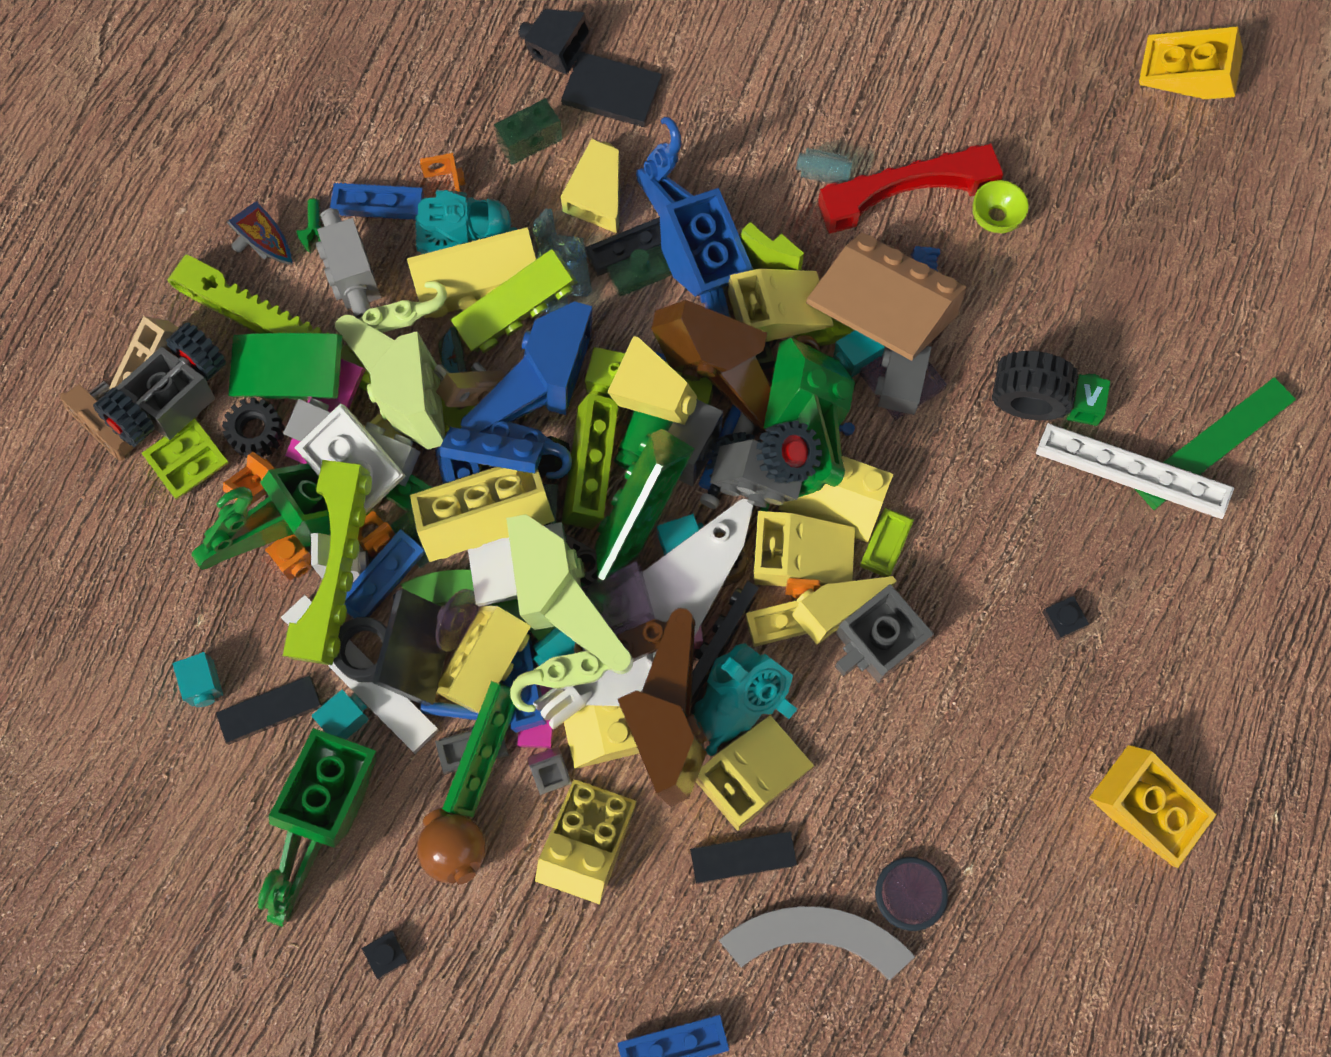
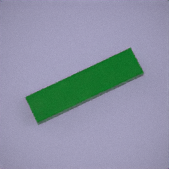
M491 681L442 807L443 810L452 814L474 817L516 708L511 699L510 686Z

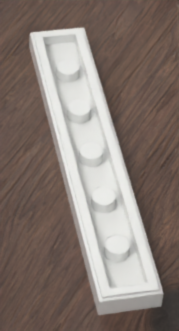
M1049 423L1046 426L1036 452L1037 455L1223 519L1234 490L1232 486Z
M304 595L281 618L288 625L289 622L296 623L312 602ZM349 640L345 648L348 662L359 669L374 666ZM334 662L333 665H328L414 754L439 731L408 698L375 685L372 682L352 680L345 676L335 666Z

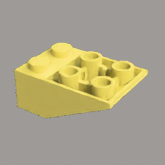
M756 269L730 275L728 295L735 319L767 332L765 342L826 329L834 325L829 315L806 304L808 296L820 281L817 271Z
M758 511L754 565L755 585L786 586L788 578L820 580V587L825 584L852 581L855 527L794 513Z
M770 715L703 765L696 782L734 828L739 831L811 770L814 765Z
M573 779L539 857L535 882L600 904L637 801Z

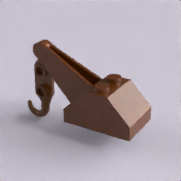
M688 300L655 310L651 330L669 366L673 370L681 372V377L687 380L699 381L700 378L707 377L761 433L767 432L763 428L771 387L755 356L764 350L767 332ZM801 335L795 338V340L821 352L820 345L812 336Z
M685 608L674 610L666 622L652 619L617 635V638L632 656L633 662L656 652L642 691L635 690L617 700L655 792L670 807L690 798L707 755L703 743L708 741V738L701 723L697 722L694 714H691L696 622L691 612ZM575 642L574 653L584 652L583 648Z

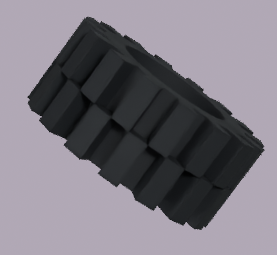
M250 398V403H247L245 399L240 400L242 406L239 408L233 404L231 406L233 413L226 412L225 418L227 421H223L222 427L225 429L223 434L228 443L239 455L242 456L244 454L247 458L251 452H255L262 458L263 452L267 456L272 454L270 450L272 446L275 449L279 448L278 439L283 441L284 434L282 431L285 428L282 419L271 404L268 405L263 399L258 402L256 398ZM253 419L264 421L265 429L259 436L255 438L243 436L242 430L247 422Z

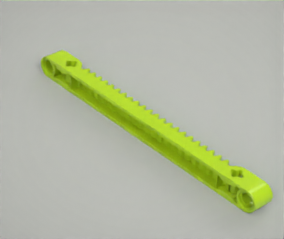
M184 255L167 279L169 284L182 294L257 334L322 333L319 327L313 329L310 322L307 321L303 324L300 317L292 318L289 311L286 310L282 313L279 306L275 305L272 307L268 300L262 302L258 295L251 296L247 289L241 291L237 284L230 287L220 271L192 256ZM342 342L341 359L365 368L348 345L344 346ZM366 369L358 387L368 392L367 385L371 383V375ZM442 399L445 433L447 434L450 427L461 428V420L475 406H467L463 409H460V407H447Z

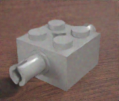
M327 209L320 215L324 227L317 229L321 241L316 242V247L321 260L324 262V271L330 287L332 286L336 300L342 299L346 308H352L354 317L359 319L365 311L371 309L369 302L380 299L381 295L353 218L341 221L338 209Z

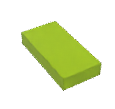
M884 508L860 563V567L883 577H890L914 519Z

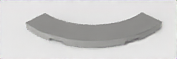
M793 907L768 912L746 921L719 940L741 968L752 959L767 951L795 943H819L848 950L870 963L888 981L915 958L899 940L876 924L851 913L823 907Z

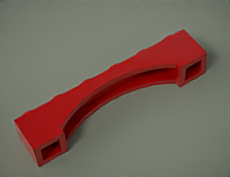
M991 144L984 146L974 145L965 151L953 154L950 152L944 153L931 160H917L908 166L887 168L881 173L870 176L860 175L851 181L840 184L837 182L830 183L820 189L818 206L828 234L857 227L859 217L875 204L896 194L915 189L939 187L967 191L971 197L984 184L1001 180L1003 172Z

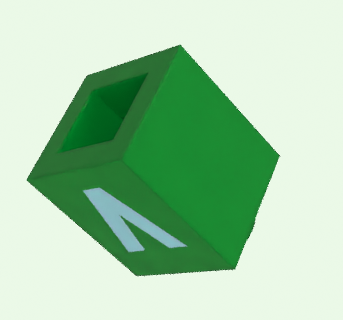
M1091 373L1079 374L1073 408L1070 414H1067V420L1098 426L1106 413L1111 380L1102 379L1099 375Z

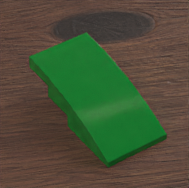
M323 333L233 335L228 396L235 398L259 397L265 399L289 398L295 400L338 398L343 335Z

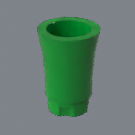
M634 411L627 431L618 447V453L614 458V462L627 471L634 461H638L642 453L639 451V446L644 437L660 429L669 431L673 422Z

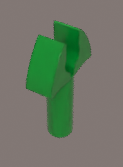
M316 198L308 200V227L305 230L296 231L301 244L309 253H311L310 241L314 238V235L319 238L318 242L321 241L317 229L321 228L320 201Z

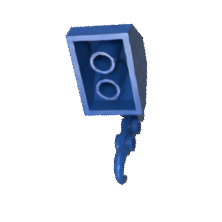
M664 117L661 119V124L668 126L671 141L670 143L664 142L657 145L648 156L647 161L644 162V167L636 171V178L639 186L645 192L660 217L661 248L673 278L697 297L729 285L730 275L751 271L753 267L720 189L716 188L693 196L667 177L678 162V152L682 145V139L675 121L670 117Z
M574 301L536 319L532 330H526L523 337L522 349H525L523 359L463 417L461 428L544 443L543 455H554L562 460V467L556 472H547L546 478L559 479L567 475L572 467L573 460L571 453L566 447L553 442L537 429L515 424L512 421L543 405L546 406L548 411L563 415L567 414L592 337V306Z

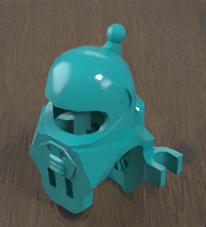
M437 190L436 197L424 198L418 203L416 249L418 252L426 254L518 229L511 227L509 211L498 200H475L473 197L468 198L465 192Z
M746 643L736 645L729 654L715 659L707 680L705 696L695 703L691 713L694 714L697 722L701 723L708 741H710V744L706 747V752L709 756H714L717 753V748L721 743L732 740L741 731L750 730L762 714H773L774 710L777 709L781 714L790 719L797 711V708L785 698L789 692L793 675L765 653L759 655L758 652Z

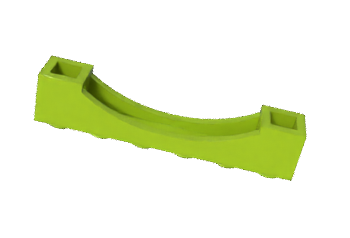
M322 460L316 492L325 498L329 512L331 531L329 557L323 580L312 603L296 623L289 622L283 656L299 661L333 665L334 658L338 656L340 650V639L338 638L340 625L345 622L347 608L344 605L346 594L351 590L353 584V574L351 572L353 559L357 558L360 548L359 541L357 540L359 528L364 525L366 518L365 498L366 495H369L372 488L371 472L360 464Z

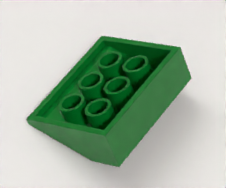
M664 429L647 434L639 446V451L642 453L638 461H634L629 466L625 474V478L628 480L624 488L619 489L611 501V505L614 508L610 516L607 515L597 529V532L600 533L595 543L598 577L602 580H605L639 557L695 448Z

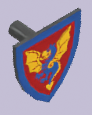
M257 201L227 221L231 228L239 235L232 243V248L236 252L241 253L250 245L264 260L270 257L285 264H293L291 252L283 233Z

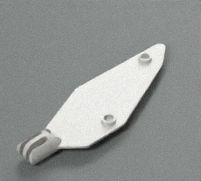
M748 499L739 500L615 593L602 617L616 636L652 619L666 622L674 610L685 608L691 612L695 619V637L744 547L753 505L747 502ZM717 532H721L725 534V536L722 538H718L714 536V534ZM656 652L634 661L631 670L625 674H617L612 670H607L595 682L560 689L552 688L536 700L533 705L536 706L537 710H542V717L545 720H550L549 725L553 730L586 705L620 706L618 698L635 690L642 691Z

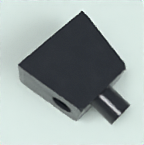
M544 9L540 12L534 23L522 22L519 27V37L524 39L531 57L566 75L593 34L586 14L578 11Z

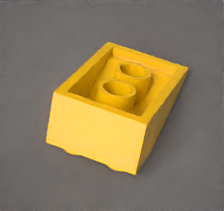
M1238 27L1148 35L1139 78L1140 85L1201 99L1235 97L1243 54Z
M1130 745L1125 748L1089 797L1113 821L1176 868H1179L1217 815L1152 751Z

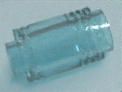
M806 147L805 153L799 152L796 170L801 171V178L804 177L825 183L837 182L840 184L849 180L853 160L847 159L846 155L843 156Z

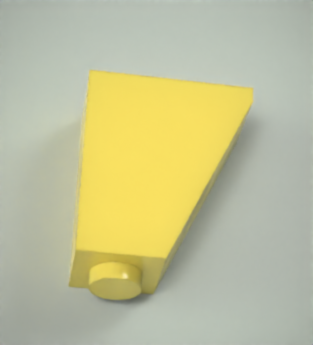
M591 139L561 195L563 212L617 233L619 230V149H616L608 142H598Z
M633 336L609 387L608 394L620 407L685 425L688 416L696 408L697 395L690 385L639 337Z

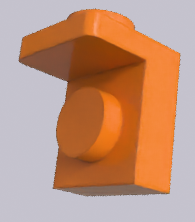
M294 534L275 541L265 549L289 581L302 577L311 569V554Z

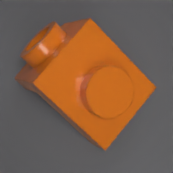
M251 452L247 456L246 467L223 482V491L227 493L238 487L249 488L253 495L250 504L252 505L267 494L260 482L268 470L275 468L267 459L261 458L255 452Z

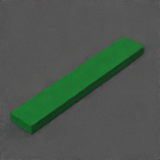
M1274 377L1163 463L1201 475L1292 405L1296 399ZM1135 489L1154 511L1167 501L1166 499Z

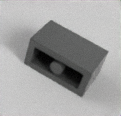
M926 346L912 361L891 349L885 348L881 366L887 369L885 377H878L875 394L880 395L878 407L915 415L922 393L931 346Z

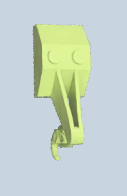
M435 281L425 283L426 288L437 290V296L432 300L426 302L401 300L396 303L368 309L359 319L352 315H343L335 323L337 332L343 335L342 339L371 375V383L367 385L368 394L372 403L376 402L378 404L382 418L384 420L388 419L396 432L426 449L440 447L445 438L442 398L436 393L440 385V379L433 372L437 364L417 331L398 336L396 340L386 336L383 332L411 326L422 316L439 310L447 299V291L444 285Z
M527 514L506 518L520 616L534 630L557 627L586 650L585 652L550 658L536 669L519 675L511 686L513 704L524 712H534L536 710L535 705H528L521 699V691L528 685L536 684L560 689L595 682L607 670H612L617 674L629 672L633 666L632 656L581 589L580 578L585 577L582 559L577 558L575 549H570L564 539Z

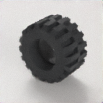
M1019 351L1009 353L998 362L992 401L1002 411L1024 419L1054 420L1056 418H1063L1066 414H1070L1073 408L1078 370L1071 362L1066 361L1064 358L1046 352Z

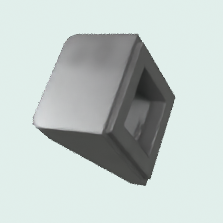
M558 746L527 758L540 795L572 784Z

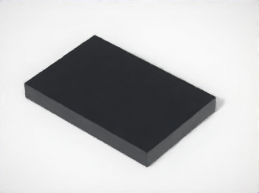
M581 52L562 95L561 103L568 107L645 127L662 82V74Z
M405 589L398 590L395 595L372 683L425 706L433 705L456 613Z

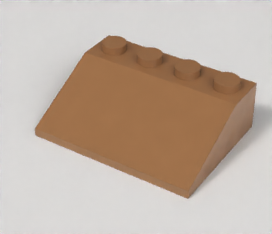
M861 232L844 247L808 296L806 304L912 361L958 316L967 287L953 278L935 271L928 265L918 262L901 251L893 249L874 237Z

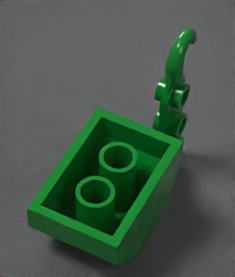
M789 338L779 343L763 429L766 430L768 427L779 423L799 421V424L805 423L808 425L807 430L813 429L816 432L812 439L820 440L821 444L816 445V450H822V456L816 457V460L821 461L819 467L813 468L816 471L813 476H807L808 479L802 481L798 496L801 497L821 490L825 484L836 487L844 478L845 468L842 460L839 426L850 412L855 382L840 361L793 338ZM767 504L766 507H760V511L769 512L770 504Z
M308 463L268 470L260 483L269 497L248 512V507L253 499L249 488L238 487L224 494L216 503L218 508H222L218 513V519L204 533L203 544L199 545L191 553L198 567L201 570L211 568L227 559L295 534L304 547L311 546V533L331 535L329 512L325 498L316 492L319 479L317 473ZM236 499L234 503L224 506L229 501Z
M314 728L312 729L269 814V825L286 830L287 835L279 869H272L267 874L258 898V908L260 910L268 909L267 922L280 927L286 925L296 898L322 844L335 848L349 832L362 805L376 762V750ZM302 837L311 839V843L292 884L289 880Z

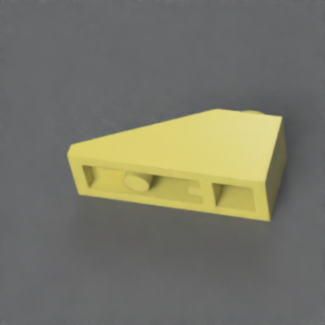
M893 576L825 584L815 592L810 588L796 600L799 605L792 616L818 645L836 632L839 625L889 584L893 587L897 581Z

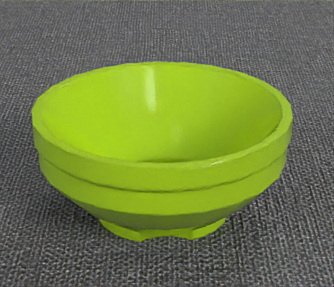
M997 180L988 182L979 188L973 199L972 210L975 220L985 230L993 233H1008L1022 224L1028 213L1029 205L1028 199L1021 188L1011 182ZM1000 209L1005 213L1006 218L1002 221H995L990 218L989 211Z

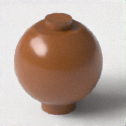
M442 808L430 812L423 818L422 822L425 828L420 833L417 842V857L422 869L431 878L442 883H457L461 885L471 881L476 876L475 872L480 868L485 857L486 845L481 829L473 820L466 816L449 814V812Z

